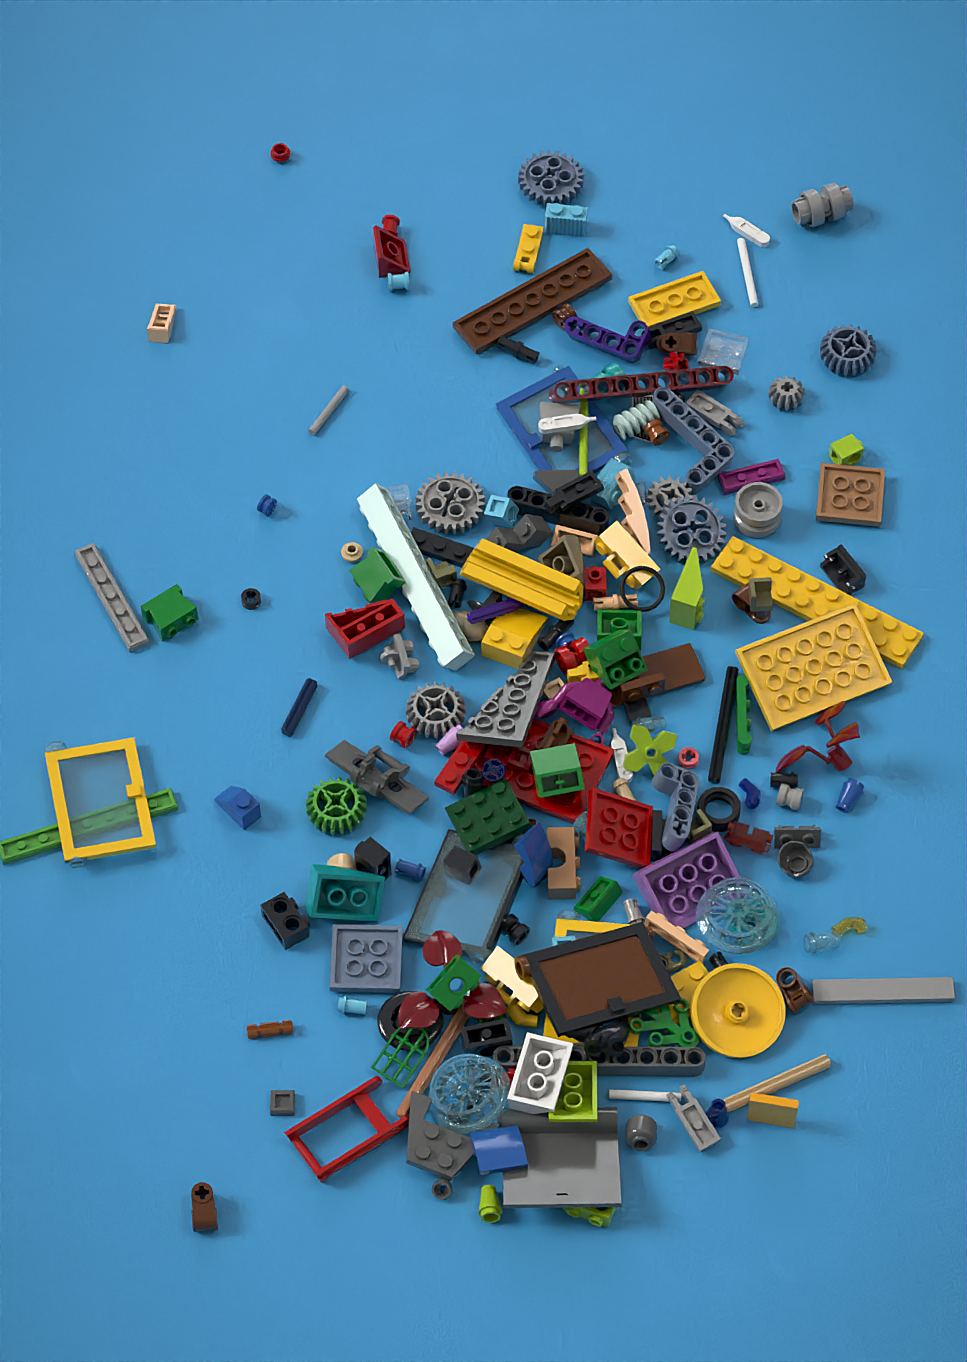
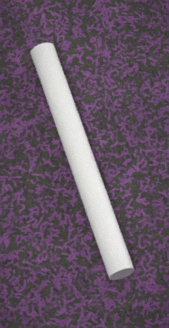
M739 238L737 244L750 306L755 308L759 304L746 242L744 238Z

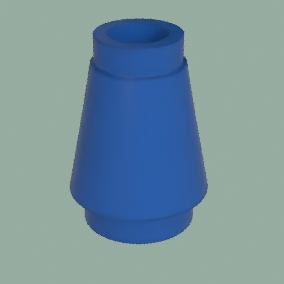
M849 778L847 782L843 783L835 807L843 813H848L864 794V785L853 778Z

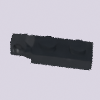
M590 471L556 488V492L552 494V497L545 500V508L549 514L558 511L560 508L561 510L568 509L603 491L604 486L593 471Z

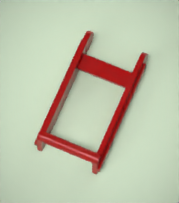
M380 1076L373 1077L284 1132L321 1183L325 1182L329 1176L409 1127V1115L390 1125L368 1096L369 1093L376 1090L382 1084L383 1080ZM355 1103L377 1134L324 1167H321L300 1136Z

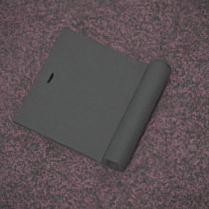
M597 1107V1122H549V1112L530 1114L510 1108H502V1113H497L499 1128L518 1126L528 1161V1168L503 1172V1208L622 1207L617 1107Z

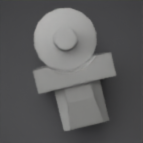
M394 634V641L384 648L385 652L381 654L380 660L383 664H389L390 668H394L397 679L401 680L405 678L407 673L416 672L419 662L417 658L407 657V655H411L413 652L412 640H402L400 634Z

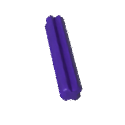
M511 598L467 613L466 619L470 624H476L522 609L523 604Z

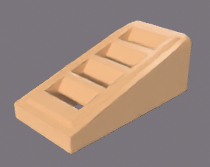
M155 305L147 328L148 340L150 342H169L176 305Z

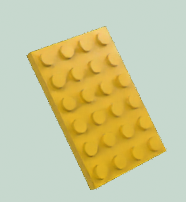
M856 603L735 650V654L750 682L751 689L771 732L823 712L843 700L848 702L892 683Z

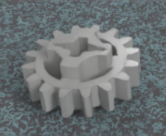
M668 476L666 481L660 477L659 483L653 482L652 488L648 489L646 502L650 503L648 506L649 510H655L654 517L658 514H664L662 510L664 507L669 508L668 504L670 501L676 504L677 497H680L682 501H684L686 495L689 496L690 500L693 499L694 496L690 495L692 488L686 489V481L681 484L679 483V477L673 481L671 476Z

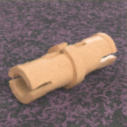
M612 594V597L593 598L594 612L597 609L619 610L630 608L624 603L621 596H617V594ZM637 594L626 595L629 602L638 607Z

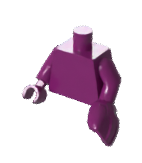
M584 678L581 682L567 683L562 686L553 698L539 703L534 718H548L560 709L591 730L595 731L598 729L597 733L593 734L590 740L593 741V738L596 737L599 738L600 744H603V734L607 733L614 719L613 704L610 702L612 694L606 690L607 686L601 679H597L594 682L589 678Z

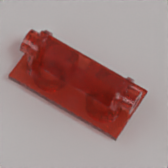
M734 821V823L729 822L727 830L731 832H727L724 836V840L729 841V844L737 847L742 845L750 847V850L755 853H768L774 836L769 831L754 827L751 835L748 834L750 825Z

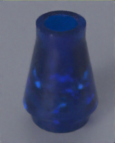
M722 1099L713 1100L705 1114L714 1128H720L728 1123L729 1114L726 1109V1103Z

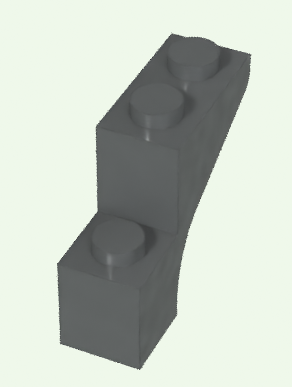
M525 514L513 529L496 527L486 540L516 553L527 547H540L553 531L542 516Z

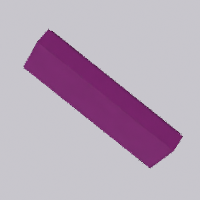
M779 459L720 473L718 474V481L724 495L738 492L749 483L763 482L770 484L785 480L786 475Z

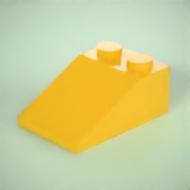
M524 608L496 617L490 624L481 642V656L519 670V665L532 652L548 621V617Z

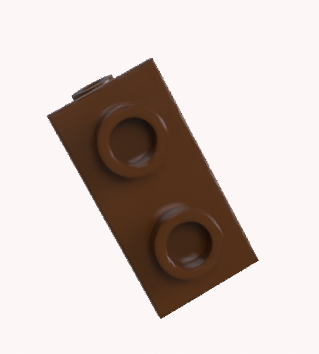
M564 718L553 721L537 750L566 745L574 729L568 727V721Z

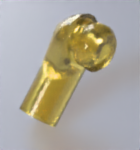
M846 917L831 927V930L836 937L852 928H855L856 933L861 934L867 930V925L862 917Z

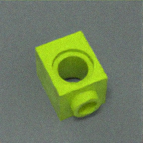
M851 433L830 444L829 457L834 464L852 466L862 461L864 447L862 442Z

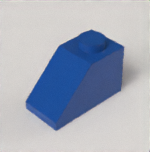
M230 786L214 799L243 830L261 817L260 803L244 788Z

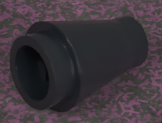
M470 768L462 775L464 798L481 790L485 779L480 770Z

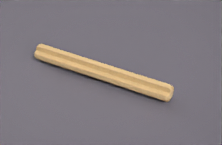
M826 1054L821 1055L723 1099V1106L727 1112H731L749 1104L752 1092L769 1095L829 1068L831 1061Z

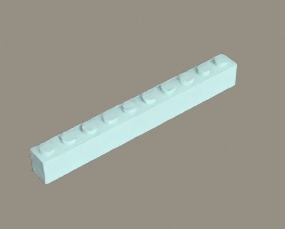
M375 483L357 498L361 506L359 509L367 518L369 529L375 533L378 539L376 540L378 546L387 553L406 581L402 586V592L410 601L412 612L419 618L421 622L420 627L429 638V645L436 651L439 664L443 668L457 671L471 660L475 654L389 490Z

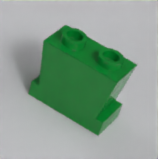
M372 547L367 552L368 557L349 571L354 577V583L364 592V598L369 603H376L387 600L395 588H401L406 581L384 550Z
M178 584L141 605L142 618L147 624L152 622L162 641L175 636L178 631L186 626L193 625L198 620L197 607L183 596L182 589Z

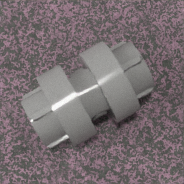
M836 183L822 186L819 194L815 189L801 192L799 198L792 201L791 210L794 220L798 225L807 224L809 228L823 225L825 217L830 222L843 219L846 212L853 209V197L847 186L838 187Z

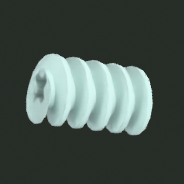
M645 400L642 404L639 403L635 407L629 408L628 411H623L621 415H615L613 427L619 438L625 441V433L631 438L633 437L632 430L639 434L641 431L640 426L644 430L647 423L654 419H660L655 405L650 400Z

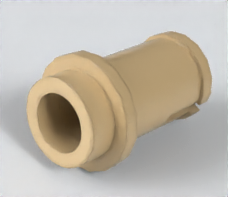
M619 778L612 783V790L617 795L637 801L629 788L627 780Z

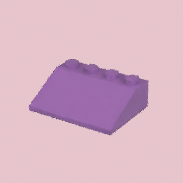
M718 832L709 833L678 851L631 874L651 910L656 914L664 915L668 922L675 927L685 928L749 894Z

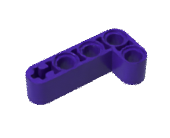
M574 316L569 317L564 323V329L571 339L630 363L640 360L651 336L646 323L640 320L634 321L630 325L626 336ZM577 325H578V327H579L580 330H578V329H574L573 331L571 330L572 327H573V328H576ZM641 328H642V329H645V332H644L643 335H641V336H636V335H635V332H636L638 329H641ZM591 333H599L596 339H589ZM611 340H617V344L614 347H608V343ZM629 348H636V352L634 354H626Z

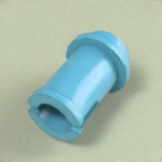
M674 245L667 246L666 251L654 259V264L660 263L656 267L663 270L670 262L679 258L680 251Z
M344 995V998L339 997L338 1011L342 1012V1014L347 1012L366 1015L368 1000L350 999Z

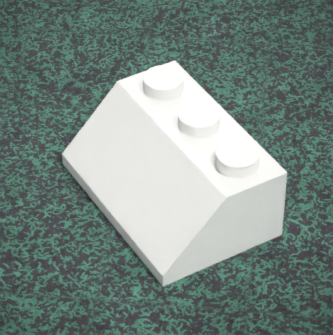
M527 1032L507 1097L510 1109L530 1114L553 1112L555 1110L574 1046L573 1043Z

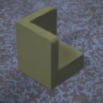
M431 558L426 559V563L440 589L450 586V583L457 579V571L454 565L449 566L446 561L434 565Z
M771 577L749 579L748 596L751 612L773 611Z
M701 809L696 811L695 819L691 822L689 835L686 838L688 844L712 833V824Z

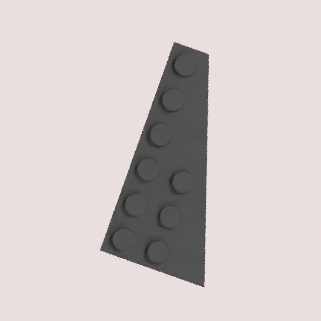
M532 651L519 665V670L514 676L510 675L506 679V684L502 688L499 687L480 707L481 711L477 716L471 717L467 721L468 725L465 729H460L456 733L457 741L523 748L553 667L555 654Z

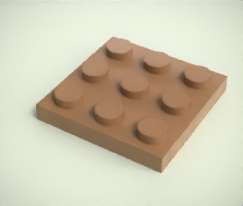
M821 463L816 520L880 527L885 469Z

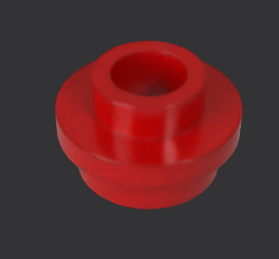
M283 143L275 144L270 151L271 158L276 162H285L291 155L290 149Z

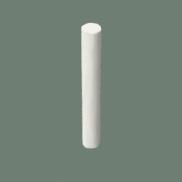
M609 1089V1099L669 1102L666 1096L669 1092ZM672 1092L678 1102H681V1093Z

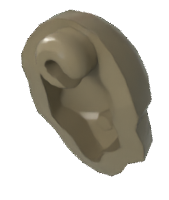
M452 611L467 641L482 642L488 630L487 623L482 621L470 624L466 619L467 613L470 611Z

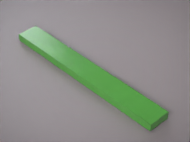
M171 788L146 795L150 818L178 810V805ZM135 799L69 819L73 843L139 822ZM58 823L0 841V857L3 865L62 847Z

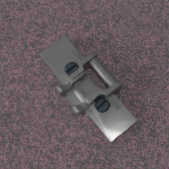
M343 740L325 754V757L330 762L351 775L352 782L374 797L385 798L409 815L429 799L427 795L403 779L408 774L410 766L401 764L383 752L382 748L378 745L368 750V754H365L349 742ZM376 759H379L391 768L382 773L375 767Z

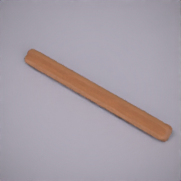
M465 1001L462 1003V1007H459L396 1111V1115L400 1119L410 1113L412 1091L424 1094L460 1034L461 1027H464L470 1016L464 1012Z

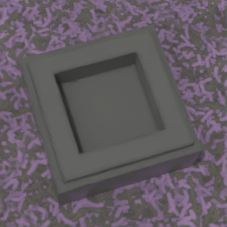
M271 1090V1116L295 1115V1090Z

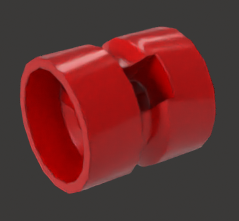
M584 637L572 641L570 646L563 645L554 650L557 665L566 676L567 670L575 669L577 666L582 665V662L588 661L583 648L590 644Z

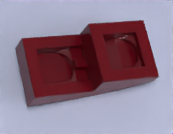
M488 744L483 762L505 769L528 772L531 765L530 751L533 750L526 747Z

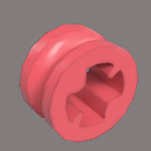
M691 747L683 748L679 752L678 760L680 766L684 769L695 768L699 762L697 750ZM687 755H691V762H686Z

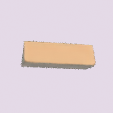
M556 525L551 546L557 543L564 535H577L582 554L593 557L596 548L594 541L598 535Z

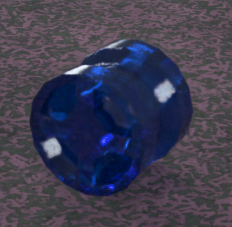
M490 759L484 763L482 772L486 781L497 783L503 780L505 768L501 761Z

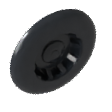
M417 991L397 993L387 999L381 1006L377 1017V1026L382 1038L386 1042L389 1041L391 1035L396 1031L395 1029L399 1028V1015L397 1013L403 1000L409 994ZM439 1010V1017L436 1023L430 1027L423 1028L429 1037V1045L437 1039L442 1030L443 1014L441 1010ZM401 1029L397 1035L404 1038L409 1029ZM414 1029L408 1037V1042L415 1045L423 1032L420 1029ZM426 1036L420 1042L419 1049L427 1046ZM394 1037L390 1045L397 1048L400 1040ZM404 1044L400 1049L404 1051H411L410 1047L406 1044Z

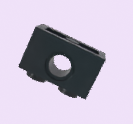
M369 837L365 842L361 841L356 846L354 856L357 871L384 876L385 880L392 875L390 852L377 841Z
M507 1018L461 1027V1041L466 1061L492 1056L495 1049L499 1046H513V1038Z

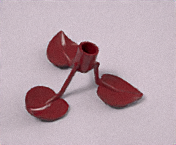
M844 700L825 710L815 720L817 726L825 722L832 737L826 744V747L830 748L827 751L828 757L810 746L805 747L803 744L790 750L780 759L775 773H780L781 770L803 757L806 752H812L824 760L827 765L832 763L838 772L845 770L852 764L853 761L839 743L860 738L859 725L854 722L840 730L836 736L830 725V720L844 709Z
M435 931L423 945V958L431 966L443 965L445 968L456 954L462 957V947L459 940L447 931ZM480 983L473 991H469V996L464 995L463 997L465 1001L464 1012L472 1018L490 1019L507 1013V1008L500 992L491 984ZM413 992L405 997L400 1006L398 1016L400 1029L427 1028L436 1023L439 1017V1010L446 1015H453L458 1008H453L450 1012L435 998L429 1000L425 992Z

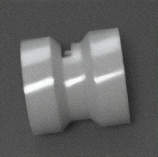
M782 783L776 805L781 807L786 805L792 810L798 811L804 789H792L789 785Z

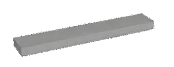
M92 543L75 550V557L128 651L132 652L150 644L147 635L95 544Z
M953 977L812 980V995L816 1001L813 1005L954 1002L955 1000Z

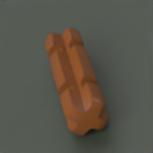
M283 1020L282 1023H279V1021L260 1023V1026H256V1024L247 1025V1036L250 1039L258 1038V1035L269 1037L280 1035V1033H284V1035L293 1033L292 1020Z

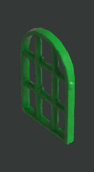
M399 1027L391 1035V1038L371 1068L384 1076L385 1079L392 1081L403 1089L422 1059L426 1056L429 1048V1037L424 1029H420L423 1033L415 1045L408 1042V1037L414 1029L410 1028L404 1038L397 1035L401 1030ZM424 1036H426L427 1046L422 1051L419 1049V1044ZM395 1037L400 1040V1044L391 1055L386 1052V1049ZM406 1044L410 1047L411 1051L402 1062L397 1059L398 1056L396 1055L402 1046ZM417 1051L421 1054V1057L415 1066L411 1068L407 1062L413 1053ZM384 1054L389 1057V1061L383 1070L380 1071L375 1066ZM392 1061H395L399 1064V1069L394 1077L390 1078L384 1073ZM403 1068H406L410 1073L401 1085L395 1080Z

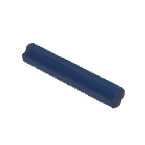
M306 679L281 728L282 734L287 736L293 735L317 688L316 680Z

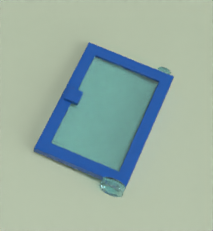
M559 365L554 368L553 374L496 403L497 409L539 471L578 470L579 474V429H576L573 443L563 444L561 452L551 451L550 443L542 442L541 432L538 430V423L540 421L539 405L540 402L552 403L549 398L550 389L561 381L579 380L570 366L564 368L563 365ZM577 387V391H578L579 394H580V389H581L582 387ZM557 389V394L560 397H564L563 390ZM588 402V417H596L597 419L588 423V472L593 471V473H596L603 469L611 458L628 466L632 461L629 451L595 402Z

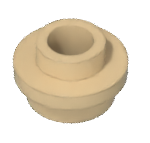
M347 543L341 549L342 558L348 563H356L361 559L363 549L358 543Z

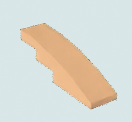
M626 468L614 477L623 492L618 502L627 516L621 524L649 555V531L644 509L636 486Z

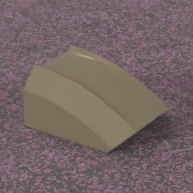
M577 535L562 536L550 549L538 556L541 564L580 580L582 585H584V561Z

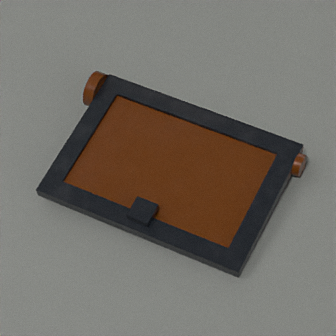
M643 922L523 954L514 960L517 976L520 980L531 979L558 1037L676 1004L681 1000L652 941L654 938L651 926L645 927Z

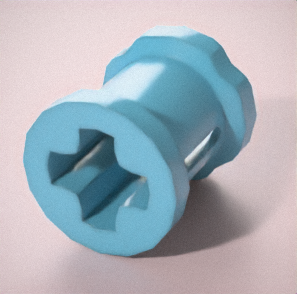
M408 272L398 275L388 273L389 292H392L393 289L410 290Z

